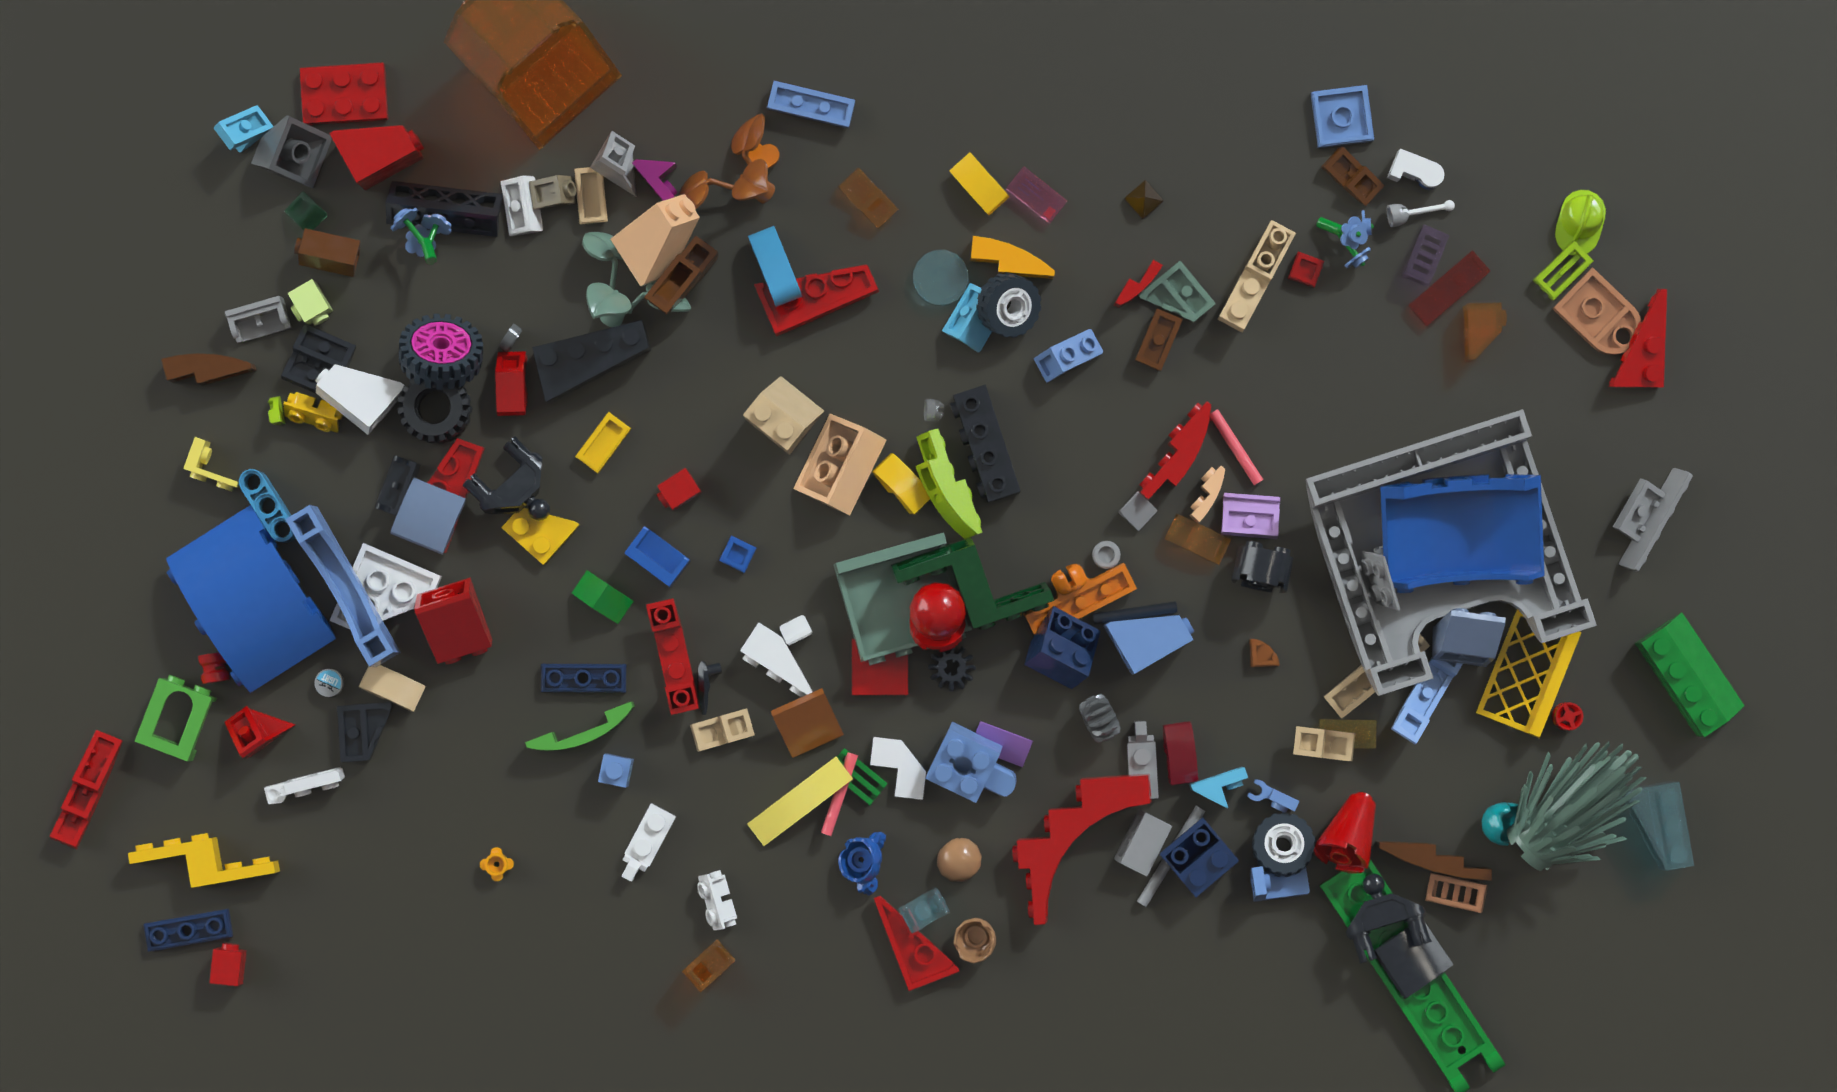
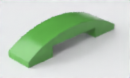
M629 702L605 711L608 723L558 742L555 732H551L527 741L525 744L527 748L536 750H560L589 743L616 728L634 709V703Z

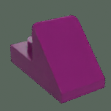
M639 159L632 162L634 168L662 201L674 198L678 193L668 180L664 183L661 181L677 168L675 162Z

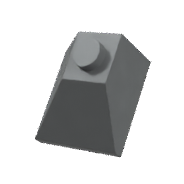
M286 115L261 137L251 164L313 188L332 137Z

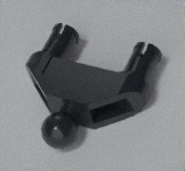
M514 436L511 438L512 442L508 441L503 450L507 451L520 464L519 469L497 490H491L476 474L470 476L471 480L467 479L463 487L480 502V509L484 513H519L525 506H528V513L531 518L538 521L544 520L550 514V506L547 501L535 498L539 494L542 456L539 453L530 452Z
M1369 874L1363 879V889L1368 895H1371L1372 899L1363 903L1346 931L1347 938L1353 939L1360 964L1367 962L1364 950L1367 951L1370 961L1377 959L1369 937L1371 931L1401 921L1408 924L1414 947L1422 944L1418 933L1421 934L1424 944L1432 942L1423 918L1426 917V911L1423 906L1393 893L1383 896L1382 891L1384 890L1385 882L1378 874Z

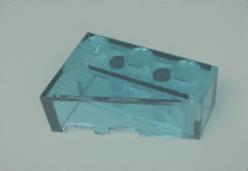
M1669 781L1634 787L1621 797H1625L1637 788H1642L1639 794L1625 804H1630L1634 800L1641 801L1628 810L1659 869L1667 871L1694 866L1680 782Z

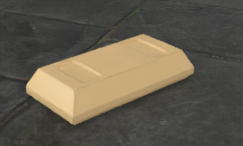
M590 167L574 169L580 225L608 222L603 176Z

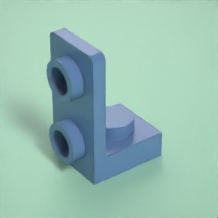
M1088 329L1050 347L1033 359L1046 383L1068 370L1101 355L1103 350L1093 331Z
M1263 866L1251 868L1250 880L1254 902L1308 895L1310 892L1306 867L1298 874H1292L1289 877L1274 876L1275 874L1263 871Z

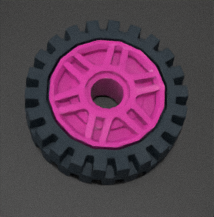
M433 314V319L425 315L422 316V322L418 318L413 320L412 325L408 324L405 327V331L401 333L399 340V364L403 373L406 372V377L410 380L414 378L415 383L418 385L425 382V387L430 389L433 384L436 385L438 390H443V385H447L448 389H454L455 383L461 387L465 385V381L471 382L474 379V375L477 376L483 360L482 336L478 334L476 327L472 328L470 322L465 321L462 324V318L458 316L451 320V315L445 314L444 318H440V314Z

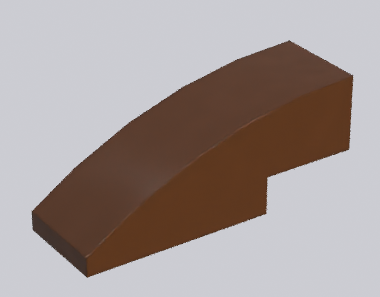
M695 236L681 255L678 254L645 295L644 299L667 315L686 297L716 262L718 251Z
M184 354L161 359L166 379L172 383L195 377L197 384L204 386L257 371L256 366L252 363L217 354Z

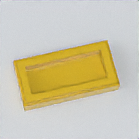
M608 412L575 457L599 474L631 431V428Z

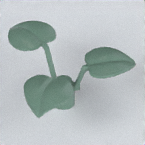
M603 232L585 233L582 240L585 251L598 260H611L612 262L610 286L604 283H592L587 288L586 300L590 314L593 319L600 317V320L609 327L620 326L625 315L632 313L633 308L644 299L656 282L647 284V292H642L631 303L624 294L614 290L618 268L617 259L623 260V258L610 240L613 236ZM684 298L671 312L691 311V306L687 299ZM647 301L650 306H652V307L658 309V308L655 307L653 304H651L649 301Z

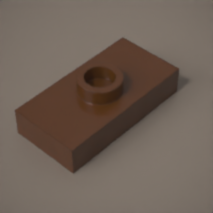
M1156 309L1135 361L1161 372L1183 319Z

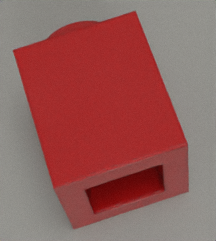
M684 468L659 484L657 487L661 492L656 495L665 508L670 506L675 511L700 495L702 491L689 471Z
M222 943V947L213 949L209 983L230 986L242 985L247 950L239 949V944Z

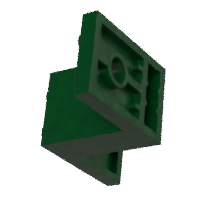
M971 537L891 564L897 583L903 582L904 585L919 581V576L930 573L931 576L947 571L946 567L951 565L973 629L979 627V630L991 628L996 625L995 621L1003 618H1006V621L1014 620L1021 617L1023 611L1033 609L1034 612L1049 607V602L1054 601L1051 590L1046 582L993 599L976 546Z

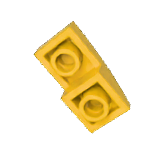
M971 152L949 170L988 215L993 213L1010 197Z
M890 453L872 471L886 491L893 493L909 514H915L930 500L921 480L895 454Z

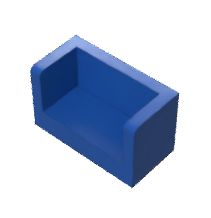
M645 526L624 552L669 587L673 586L691 562L689 558Z

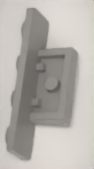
M1673 468L1661 490L1649 481L1640 478L1613 525V528L1632 540L1619 565L1635 572L1640 570L1641 566L1646 562L1654 543L1659 539L1666 522L1674 513L1682 494L1687 490L1689 482L1693 477L1691 473Z

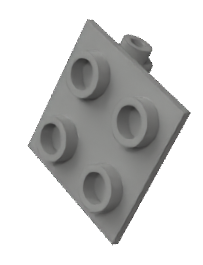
M1383 546L1374 548V553L1365 550L1361 551L1363 557L1361 566L1370 580L1369 592L1372 600L1378 605L1400 610L1398 601L1400 600L1399 595L1401 593H1397L1396 588L1393 586L1385 556H1383Z

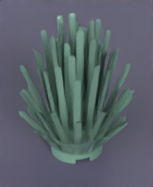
M1608 741L1579 772L1600 746L1599 742L1595 743L1583 759L1578 762L1587 750V744H1585L1573 760L1571 757L1566 759L1543 799L1536 807L1553 770L1552 764L1546 770L1551 757L1548 752L1528 803L1527 799L1533 779L1531 771L1528 774L1526 785L1524 784L1521 789L1515 822L1507 829V837L1511 845L1516 842L1524 852L1521 857L1539 871H1542L1544 868L1548 870L1554 864L1601 860L1598 856L1590 854H1575L1605 848L1606 845L1627 839L1623 836L1615 838L1617 835H1606L1603 831L1624 823L1626 818L1622 817L1604 825L1641 802L1634 800L1630 804L1620 807L1639 794L1642 788H1637L1622 799L1620 798L1647 778L1640 777L1631 785L1625 786L1642 768L1637 766L1630 773L1624 774L1639 759L1638 754L1632 755L1630 750H1626L1620 757L1615 756L1623 749V744H1621L1607 756L1608 751L1606 749L1610 746Z

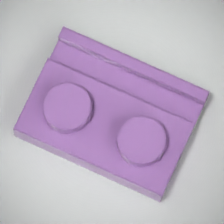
M1224 493L1221 535L1277 539L1280 497Z

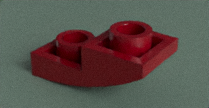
M1191 722L1163 725L1164 752L1167 755L1169 783L1177 785L1197 782L1198 767Z

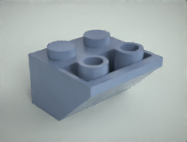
M1464 608L1451 610L1433 627L1432 659L1486 667L1496 657L1506 618L1497 617L1492 612L1476 614L1469 613V610Z

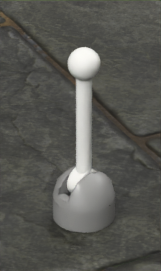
M1447 200L1444 204L1408 210L1402 204L1387 205V219L1390 227L1401 226L1406 223L1410 215L1444 209L1452 211L1455 204L1453 201Z

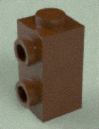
M305 228L303 237H298L296 240L294 254H298V261L301 266L354 277L360 256V240Z

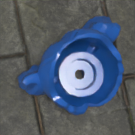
M874 832L869 838L856 837L847 840L845 843L846 849L839 855L838 864L842 875L848 880L857 883L859 893L863 892L866 895H872L878 887L876 876L879 874L882 862L881 849L884 847V842H886V835L883 832Z

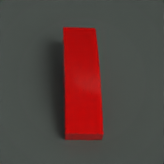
M98 730L95 731L72 778L73 784L61 806L62 812L50 834L52 840L74 849L78 848L113 769L123 742L121 739Z

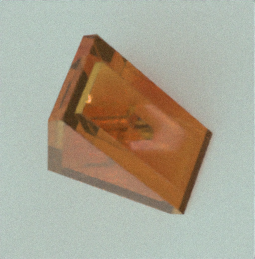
M716 940L689 963L682 972L701 993L736 960Z

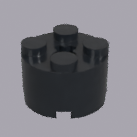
M1246 541V545L1238 547L1231 581L1236 583L1238 580H1242L1241 586L1253 590L1272 593L1273 587L1280 588L1279 593H1286L1293 564V557L1290 556L1291 550L1282 547H1274V550L1263 548L1262 543Z

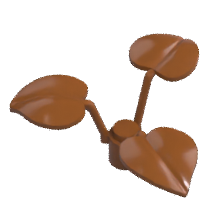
M761 113L752 117L736 131L731 144L732 152L736 155L742 153L743 159L748 164L734 185L712 178L707 179V172L699 171L687 179L678 196L685 194L693 202L695 209H697L706 199L709 186L717 185L732 190L733 198L739 201L753 198L760 203L769 201L774 194L775 186L768 181L767 163L762 159L752 162L748 155L749 151L755 150L761 142L764 133L765 116Z

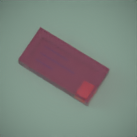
M1024 166L1006 188L1049 224L1067 203L1065 198Z

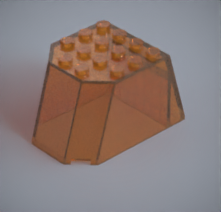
M465 0L455 12L444 39L446 46L465 69L539 150L622 76L585 23L563 0Z

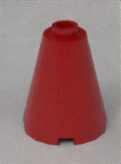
M1364 792L1351 794L1316 842L1314 852L1323 863L1327 864L1329 860L1337 864L1335 869L1347 873H1363L1364 869L1368 868L1376 803L1369 794Z

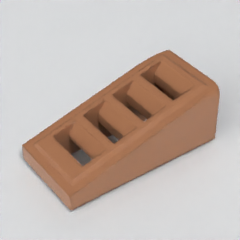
M1431 873L1425 901L1482 913L1488 884ZM1438 881L1444 882L1441 897H1436ZM1450 883L1455 884L1452 900L1447 899ZM1461 886L1466 887L1463 902L1458 901ZM1472 889H1478L1475 904H1470Z

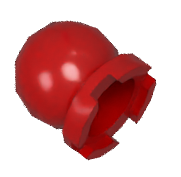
M934 582L921 587L914 595L910 604V634L914 642L922 649H940V652H945L955 648L962 641L966 629V609L959 591L949 584Z

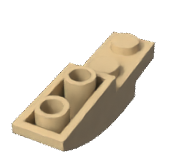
M1273 220L1270 221L1217 320L1240 332L1244 331L1296 234L1295 232Z

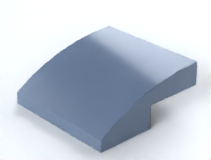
M413 478L392 526L391 534L443 555L454 532V526L466 503V498Z

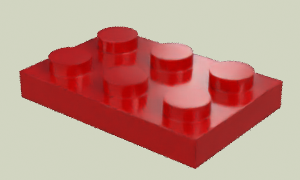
M383 62L300 68L303 123L315 125L388 120L386 72Z

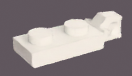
M338 767L266 786L264 791L268 804L283 803L288 794L294 793L295 797H300L312 793L311 788L321 786L322 790H328L338 787V782L344 779L345 775L343 768Z
M652 803L650 804L625 851L623 861L627 862L628 865L622 874L623 878L632 882L639 869L645 872L647 867L651 865L676 818L675 815Z

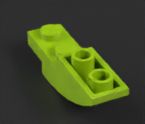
M939 429L930 430L917 436L924 462L917 465L916 469L935 508L944 520L964 539L982 533L980 527L981 520L972 502V492L967 486L965 479L955 481L954 468L948 460L945 441L940 435Z

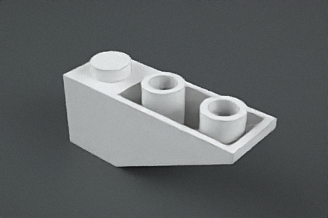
M758 623L740 650L745 654L742 659L756 668L760 663L769 669L766 675L779 683L784 679L792 684L789 690L800 697L812 693L810 685L785 640L766 626Z

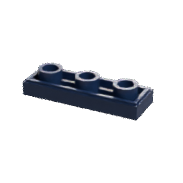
M541 664V692H626L627 664ZM583 672L588 675V681L584 684L579 681V675Z
M229 909L143 924L148 952L233 937ZM186 925L190 926L192 930L190 935H186L184 932Z

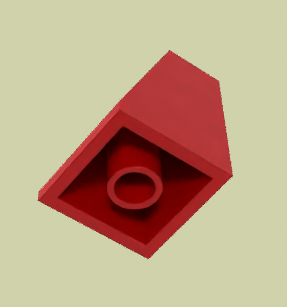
M403 125L334 130L329 133L356 183L364 190L371 188L424 158L420 152L424 147L417 134L413 130L407 131Z
M471 577L417 594L414 610L437 664L442 662L452 664L461 660V656L471 653L473 656L481 655L487 652L488 648L492 647V637Z

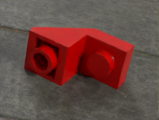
M526 351L498 352L495 370L497 416L526 414L528 398L525 383Z

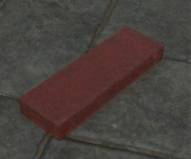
M1472 250L1408 306L1422 323L1428 326L1491 271Z

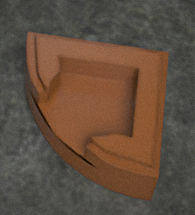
M1249 639L1251 667L1280 666L1276 653L1268 644L1261 640Z

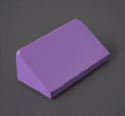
M980 721L975 733L1003 746L998 758L1023 767L1033 741Z

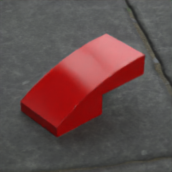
M1153 260L1140 283L1129 278L1114 306L1120 308L1135 299L1150 285L1163 265Z

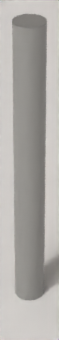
M1195 806L1175 840L1202 818L1205 813L1203 809ZM1162 859L1137 902L1147 907L1170 870L1169 865L1164 859Z

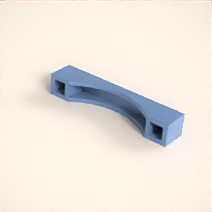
M308 505L285 519L298 543L314 563L334 595L349 625L355 643L369 667H377L401 653L319 508Z

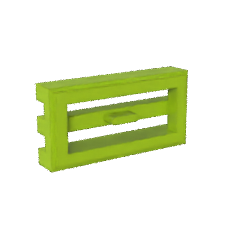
M1572 241L1533 281L1541 287L1540 289L1543 292H1546L1551 300H1554L1593 260L1575 241ZM1575 250L1577 253L1545 283L1543 279ZM1582 257L1584 262L1553 291L1550 287Z

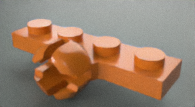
M1124 563L1090 579L1086 576L1080 565L1071 564L1066 566V569L1072 581L1068 582L1061 569L1052 575L1051 581L1057 595L1053 598L1054 601L1048 603L1049 607L1035 612L1032 609L1024 613V616L1035 635L1053 606L1080 619L1136 590L1137 587Z

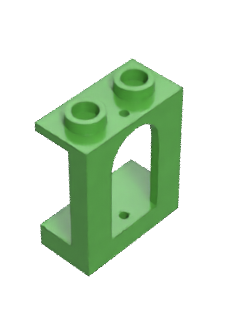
M169 675L168 679L159 678L134 742L185 761H193L197 752L194 749L210 706L212 702H216L217 697L211 696V690L205 687L195 685L193 689L185 686V680L173 675ZM177 691L188 694L193 703L191 714L179 743L154 734L167 698Z

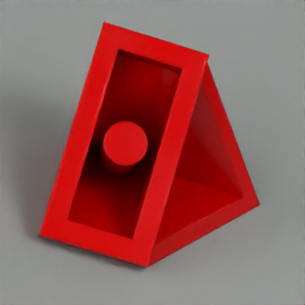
M248 706L224 722L242 758L253 756L296 725L252 710Z

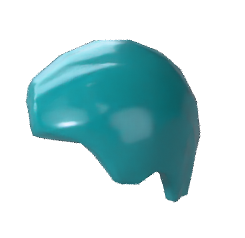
M1501 802L1486 809L1481 821L1482 831L1491 842L1503 846L1509 845L1507 829L1515 822L1518 804Z

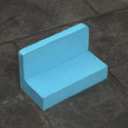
M970 283L942 331L948 336L963 342L974 351L980 352L992 331L982 324L983 322L979 319V313L976 309L978 294L981 293L982 289Z

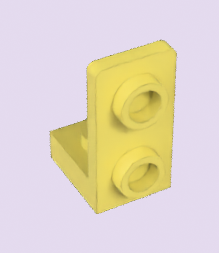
M195 437L183 468L191 471L189 477L206 482L207 477L217 480V487L231 492L234 487L240 488L239 482L202 469L203 464H207L211 457L212 449L209 448L211 442Z

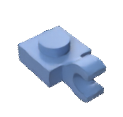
M1254 779L1253 783L1261 787V793L1259 795L1248 793L1247 797L1249 799L1261 801L1267 798L1273 801L1271 807L1281 812H1287L1288 809L1296 810L1299 803L1298 800L1267 786L1261 780Z

